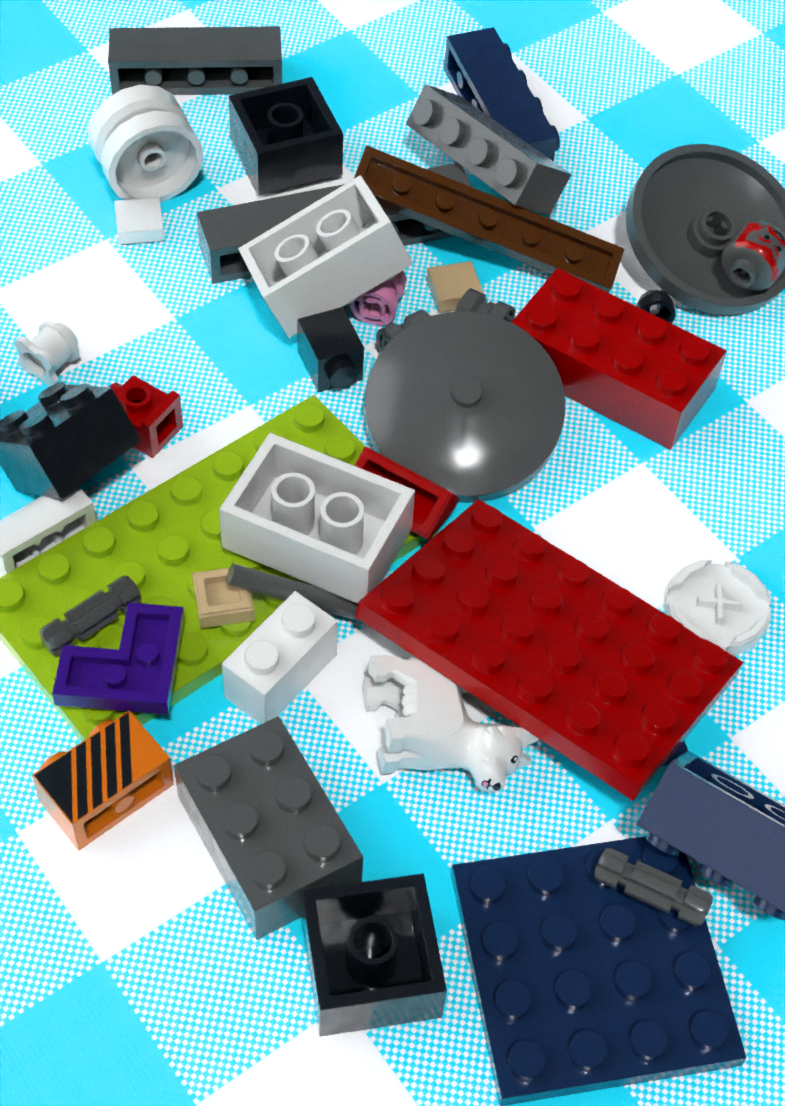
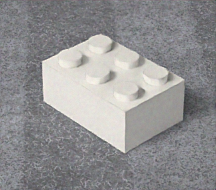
M361 175L238 248L263 299L288 338L297 334V319L349 305L356 301L359 296L384 281L395 278L401 271L413 265L391 221Z
M269 433L219 509L222 548L358 604L363 597L381 583L411 531L415 490Z

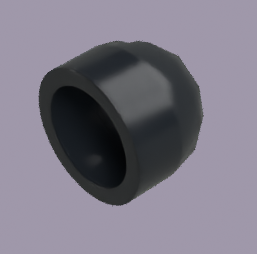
M648 290L640 296L637 307L650 313V307L657 305V312L653 315L673 323L676 316L672 298L665 291Z

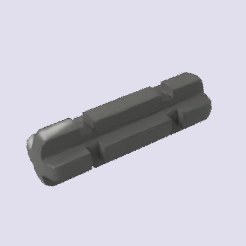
M129 576L119 577L107 585L108 592L104 593L103 590H99L63 614L66 618L65 620L61 621L56 618L42 627L39 634L45 648L53 656H60L62 645L75 646L73 643L74 639L77 638L79 641H83L118 618L117 611L120 610L125 613L128 602L140 603V590Z
M612 848L604 850L594 872V878L598 882L613 889L619 884L625 887L624 894L668 914L670 909L678 911L677 918L694 926H701L705 921L713 899L709 892L693 885L688 890L681 887L682 880L639 860H637L636 865L627 862L629 859L628 855Z

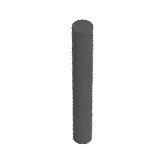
M234 563L231 564L228 570L227 585L281 600H286L296 591L325 612L360 621L355 617L357 603L319 587Z

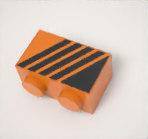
M130 710L115 720H106L100 723L91 731L87 739L67 752L62 751L52 755L42 764L39 771L32 775L39 802L78 851L174 785L170 757Z

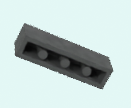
M280 26L109 28L108 65L112 95L122 89L137 85L159 86L173 95L239 94L282 84Z
M427 84L424 85L406 122L407 126L511 203L522 208L550 215L572 175L461 96Z

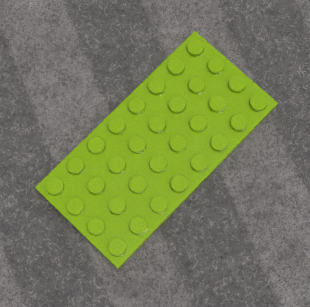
M315 395L303 400L0 578V640L81 742L87 739L91 731L100 723L106 720H115L127 711L55 706L52 692L60 656H53L43 645L39 634L42 627L56 618L61 621L65 620L66 618L63 615L65 612L99 590H103L104 593L108 592L107 585L121 576H129L137 585L141 595L140 603L184 607L185 621L171 707L221 675L222 663L285 601L251 591L255 614L254 621L200 629L192 573L230 568L231 564L234 563L311 585L222 548L219 509L269 433L353 466L355 465L365 445ZM439 529L433 535V537L439 533ZM410 531L392 563L428 540ZM117 611L118 618L83 641H79L76 638L73 640L75 646L119 650L126 612ZM131 712L142 725L159 715Z

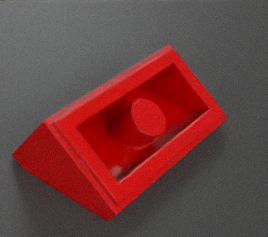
M366 446L354 465L415 490L411 531L427 540L433 537L460 500L454 493Z

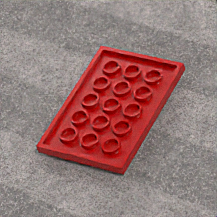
M480 499L476 500L358 602L355 614L357 619L632 801L639 796L734 681L744 663L723 650L720 646L699 637L673 617L658 610L629 590L611 581L582 561L577 560Z

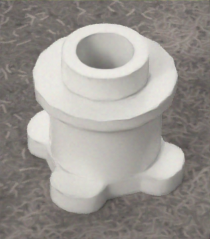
M44 321L39 326V333L31 341L26 337L20 336L14 342V346L19 352L20 358L17 361L20 367L26 373L33 374L50 387L59 382L55 371L65 362L76 360L79 356V350L77 348V337L68 326L63 323Z

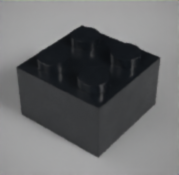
M313 77L228 96L230 137L259 195L343 174V132Z
M60 382L42 391L38 395L40 402L26 412L25 410H18L0 420V465L16 491L63 499L142 440L112 388L89 386L87 383L66 385L65 382Z
M424 873L302 891V925L319 1037L442 1018L447 989Z

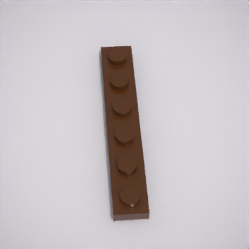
M366 145L354 178L361 175L380 206L550 274L559 268L608 293L612 289L625 248Z

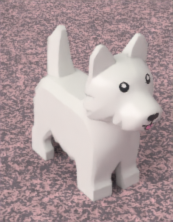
M392 655L370 656L368 672L371 676L365 677L362 688L367 711H377L382 704H387L398 710L395 718L386 719V745L378 748L377 754L382 773H394L397 769L401 768L415 770L463 768L473 776L476 787L481 791L496 792L505 787L507 776L514 773L517 768L531 764L530 757L522 752V748L539 741V738L520 727L474 722L467 715L461 694L468 691L418 658L411 657L410 659L403 660Z

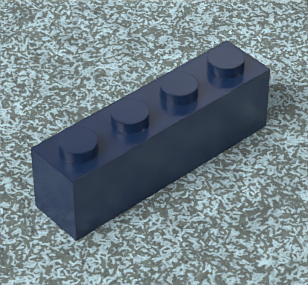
M495 28L447 36L444 71L457 95L467 100L554 162L555 151H558L560 147L557 128L548 122L543 113L540 99L533 96L528 87L524 71L518 70L512 59L509 45L502 42Z

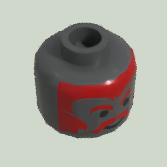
M751 221L740 227L722 252L721 264L731 282L749 291H762L773 285L785 268V234L779 227L764 221Z

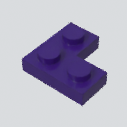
M128 602L119 650L62 645L52 692L55 706L116 711L130 710V712L169 715L185 621L184 607Z

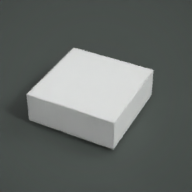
M160 197L114 201L119 244L165 241Z

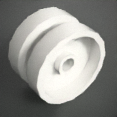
M137 85L125 88L105 99L92 116L88 128L90 146L97 160L102 165L103 172L111 188L119 198L130 200L160 197V202L167 201L186 190L198 176L203 163V147L172 93L159 86Z

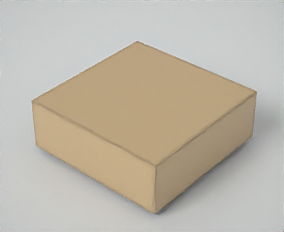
M472 261L427 268L426 280L438 312L456 310L462 296L470 288L484 293Z
M229 568L192 573L200 629L255 620L251 591L226 584Z

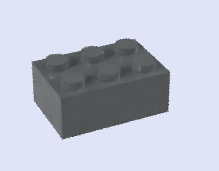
M279 716L174 765L178 798L256 940L302 917V891L362 882L363 855Z

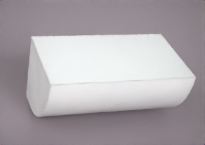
M78 487L63 499L41 496L0 519L1 576L6 575L96 522L94 504L83 490Z

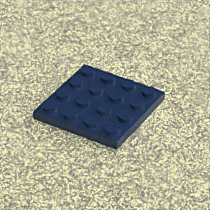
M647 836L452 865L451 879L499 1106L743 1065L747 1057L706 919L701 926H694L677 918L678 911L670 909L668 914L624 894L625 887L619 884L613 889L594 878L595 868L602 853L606 848H612L628 855L629 859L627 862L636 865L637 860L682 880L681 887L689 890L691 885H696L685 853L680 851L678 856L667 854L648 842Z

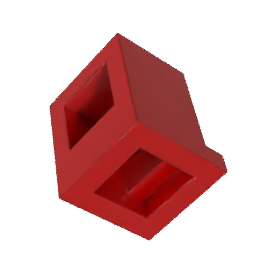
M134 375L123 385L115 382L109 386L115 392L142 440L133 447L138 451L154 458L183 428L180 394L173 390L167 394Z

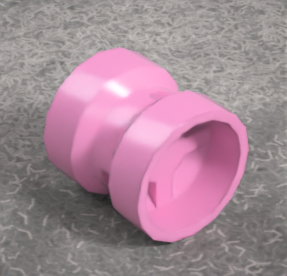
M401 271L395 278L384 281L351 303L350 309L355 317L366 324L375 326L389 324L396 315L399 304L398 299L403 295L407 278L405 272Z

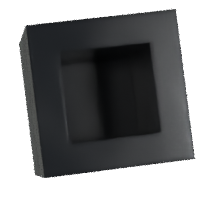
M343 307L297 319L298 353L317 392L336 387H345L351 383L363 380L364 346Z

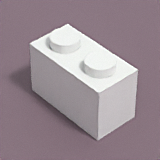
M294 591L222 663L224 698L259 724L278 717L337 655L338 620Z

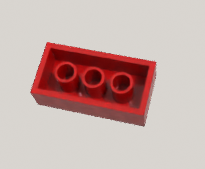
M559 268L552 273L511 322L530 334L549 354L561 377L566 397L669 450L674 447L716 389L727 350Z

